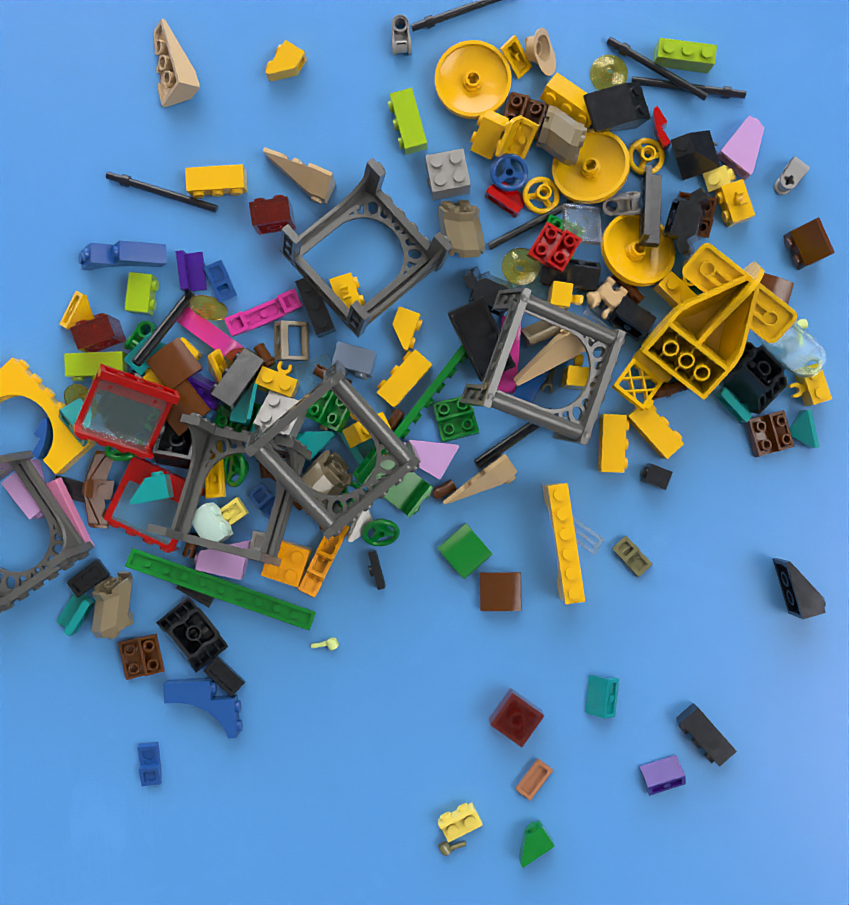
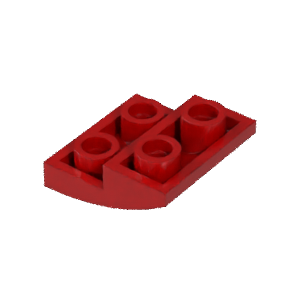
M547 222L528 252L527 257L553 270L563 272L582 238L567 229L562 231Z

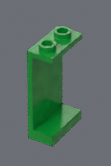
M376 446L372 448L353 473L362 483L369 479L374 470L377 456ZM382 449L381 451L382 455L390 454L386 453L385 449ZM384 460L380 466L384 469H392L395 463L392 460ZM380 472L376 475V478L380 479V476L386 474ZM408 472L400 484L397 486L393 485L388 489L389 492L384 498L410 518L418 512L423 500L430 496L433 487L416 473Z

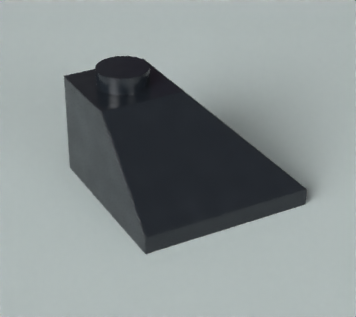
M710 130L691 132L670 140L683 181L721 167Z

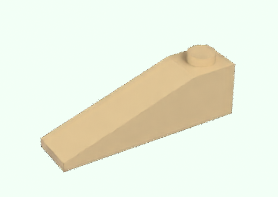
M161 19L153 31L155 54L159 55L156 73L160 74L161 81L157 86L162 107H168L192 99L199 90L200 83L195 69L166 20Z
M264 147L263 152L265 156L311 197L313 202L317 204L328 203L336 186L332 172L311 163L306 166L297 158L292 159V161L288 160L289 158L283 153Z
M561 329V333L557 334L513 378L516 385L519 386L585 352L584 346L572 333Z
M501 454L442 502L446 505L502 485L503 483L508 485L516 478L517 470L506 454Z

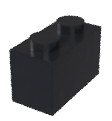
M625 296L609 317L608 322L618 329L625 331L627 335L637 342H640L648 334L657 317Z

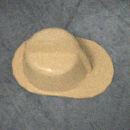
M539 28L535 35L525 38L526 56L530 61L538 64L545 75L550 76L553 75L556 69V57L547 30Z

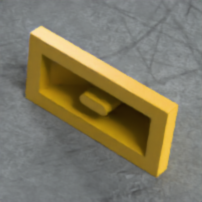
M513 35L500 47L517 79H520L533 67L516 35Z
M75 291L59 325L69 330L95 321L87 295Z
M220 348L208 355V371L215 381L219 383L223 378L222 373L228 367Z

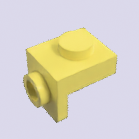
M726 165L703 174L709 193L718 190L723 185L734 182L733 180L736 179L733 168L730 169Z

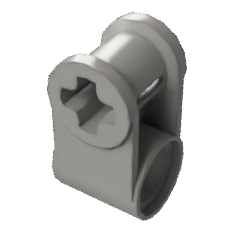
M401 14L396 15L392 19L393 56L399 53L412 55L409 22L407 17ZM402 24L405 28L400 30L396 26Z
M794 156L775 182V192L779 195L788 194L805 176L810 166Z
M640 192L616 193L604 201L603 211L610 216L640 214ZM614 201L617 206L614 208L610 207L608 202Z

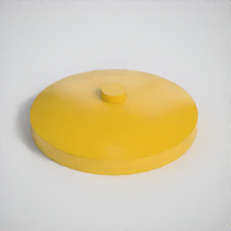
M467 40L457 43L441 56L435 70L437 96L443 106L454 115L466 119H479L480 115H484L488 109L496 112L506 101L511 87L512 76L510 66L500 50L487 42Z
M587 129L576 165H564L556 158H553L552 175L556 187L567 199L580 204H595L609 199L622 188L630 171L629 153L624 142L612 132L595 133L594 129Z
M640 214L620 215L606 227L601 238V253L606 266L618 279L633 286L645 287L660 282L667 276L674 265L675 247L673 240L663 237L664 226L660 223V244L658 248L638 246Z

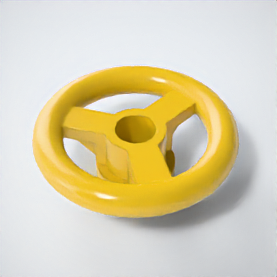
M638 139L628 149L630 168L639 175L643 174L646 164L653 159L659 158V161L652 168V174L658 172L664 164V150L654 139ZM635 149L640 154L641 162L639 167L633 161Z
M547 177L532 178L523 189L525 205L536 214H544L557 207L559 203V190L556 184ZM539 182L543 183L536 189L535 193L528 194L532 185ZM552 190H553V192H554V200H553V202L551 203V202L549 201V198H550V196H551V194H552ZM537 199L542 201L546 208H537L530 200Z

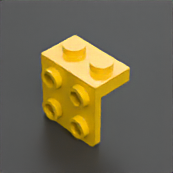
M521 115L512 118L510 121L508 120L503 128L505 133L502 139H499L495 145V156L499 158L503 154L511 153L525 160L540 125Z

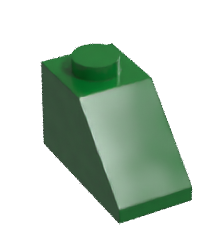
M540 820L530 823L523 832L519 853L522 868L555 847L552 837Z

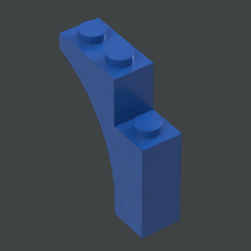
M118 241L114 245L89 243L79 253L78 262L82 264V270L89 271L118 266L162 267L167 264L166 244Z
M210 677L167 680L163 684L164 704L183 703L203 709L221 724L228 739L237 738L239 733L242 732V720H239L241 701L238 700V695H233L232 697L230 695L215 696L217 694V683H214V680Z

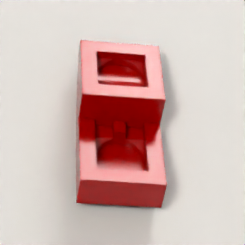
M656 106L653 111V129L657 142L665 151L671 144L663 130L666 128L668 121L659 107Z

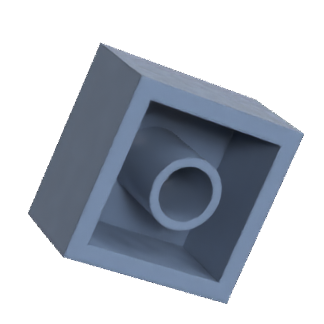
M338 341L332 364L339 360L344 365L345 375H348L350 372L354 373L356 378L367 380V377L372 378L378 356L376 351Z

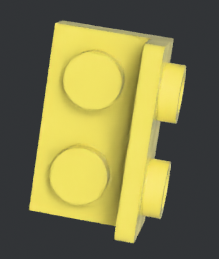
M472 802L461 804L457 810L451 813L446 812L438 819V826L442 829L448 843L483 826Z

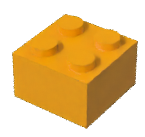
M283 539L277 557L282 559L280 567L265 563L261 576L298 588L302 582L312 548Z

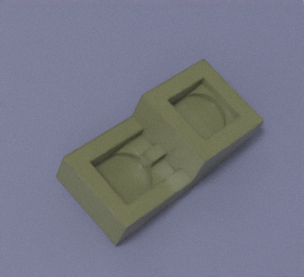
M627 536L622 538L612 548L638 577L653 565Z

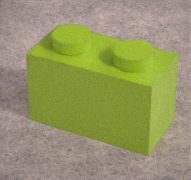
M129 272L125 311L133 314L153 316V311L157 308L155 294L159 289V281L154 275Z

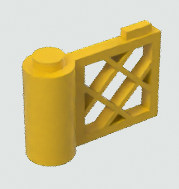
M641 346L611 388L640 411L644 409L647 411L654 403L652 397L662 383H668L673 376L644 354ZM632 366L638 370L639 376H631L630 368ZM650 379L656 385L654 388L647 389L645 380ZM633 380H640L642 389H634ZM621 381H628L630 390H624L619 386V383ZM635 393H643V403L636 399Z

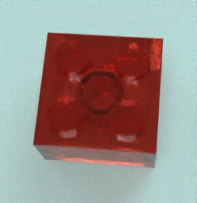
M276 195L273 196V199L267 200L265 198H256L254 202H249L252 226L259 235L281 232L282 228L287 224L293 230L296 229L293 206L288 196Z
M105 313L97 314L94 316V319L89 321H78L75 323V326L70 327L77 349L86 353L99 352L127 341L120 321Z
M510 688L489 717V723L517 745L523 747L545 715L540 708Z

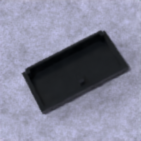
M484 296L478 297L447 313L480 382L484 380L500 335V331ZM511 354L508 356L503 372L516 367Z

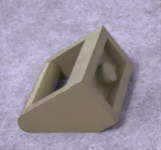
M280 320L274 323V361H309L308 322ZM288 327H301V356L289 355Z
M541 320L521 329V335L528 348L561 333V328Z

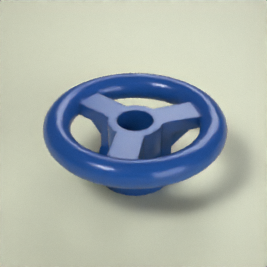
M503 154L496 158L491 166V179L494 185L503 191H516L528 179L527 164L516 154ZM510 159L517 161L521 165L523 174L516 172L511 167ZM504 161L505 168L502 170L501 176L497 178V166ZM510 171L512 175L508 176L506 172ZM515 178L520 180L517 184L512 186L502 184V182L510 184L515 181Z

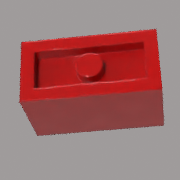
M493 183L485 192V198L514 218L517 217L525 205L523 194L517 190L512 192L503 191Z

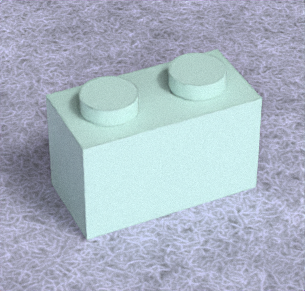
M214 502L203 504L196 510L192 525L201 538L223 543L234 534L231 530V525L223 518L220 508Z

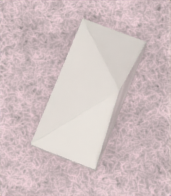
M370 510L362 511L357 515L358 518L352 523L347 533L349 542H353L362 536L364 526L374 521Z

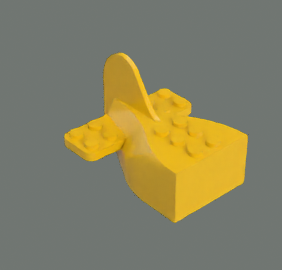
M710 243L702 244L682 268L683 276L704 293L687 299L674 307L641 342L644 354L703 400L708 397L738 363L745 349L749 329L766 342L775 343L797 320L796 311L760 283L764 275V269L758 263L752 262L742 269Z

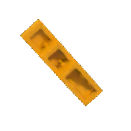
M345 525L338 536H332L329 540L323 536L298 587V591L313 598L316 597L350 526Z

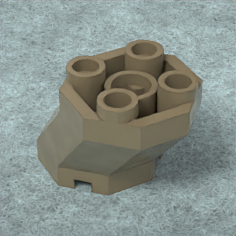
M549 105L536 147L544 149L564 165H576L580 148H582L585 140L587 127H584L585 124L576 122L559 108Z
M459 200V203L441 201V206L438 207L441 233L443 236H447L453 245L449 253L451 256H454L455 252L459 253L461 258L479 257L481 253H485V242L479 219L480 209L476 205H470L468 200Z
M326 450L304 471L301 479L318 492L339 495L350 485L353 476L351 473L348 475L347 469H349V466L338 453L333 452L330 454V451ZM324 499L321 502L325 503L324 507L326 508L328 500Z
M118 572V577L113 578L111 575L94 587L95 592L93 591L92 595L96 602L92 632L96 638L104 639L108 637L109 639H114L120 634L121 630L134 623V614L130 609L134 579L131 572Z

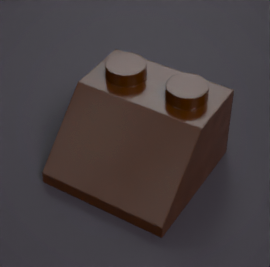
M819 217L783 236L784 244L790 250L792 262L798 270L835 253Z

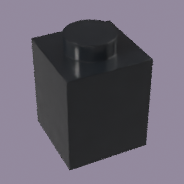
M648 463L641 469L640 481L658 489L666 490L673 472Z

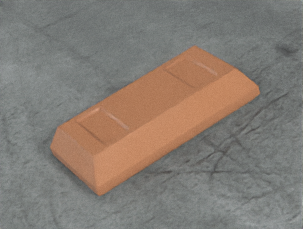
M538 758L516 786L515 790L531 801L553 769Z

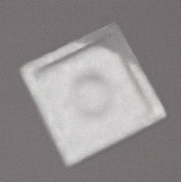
M564 203L562 205L563 231L567 229L582 238L580 243L600 245L602 238L600 207Z

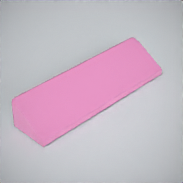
M60 477L46 483L85 543L91 541L93 544L62 478Z

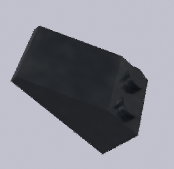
M640 82L623 83L583 95L595 133L636 129L651 119Z
M165 420L152 452L156 464L189 470L192 457L190 429L183 435L178 436L167 420Z
M773 558L788 614L801 619H807L826 613L824 608L826 602L823 596L790 561Z

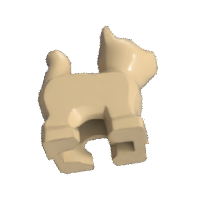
M607 277L605 283L597 291L586 294L587 304L590 306L589 309L597 307L601 300L608 307L602 312V319H607V316L618 307L622 298L628 292L622 286L620 288L617 287L616 291H614L612 287L615 284V280L611 277Z

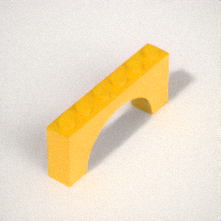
M11 358L0 368V403L12 397L24 396L32 399L44 409L52 424L53 443L43 461L55 474H64L97 443L88 439L87 444L83 447L59 419V411L66 405L56 400L54 397L56 396L55 393L42 384L43 380L36 373L33 374L29 370L30 366L26 361Z
M561 482L542 485L556 546L558 578L556 581L559 598L565 604L585 602L568 483Z

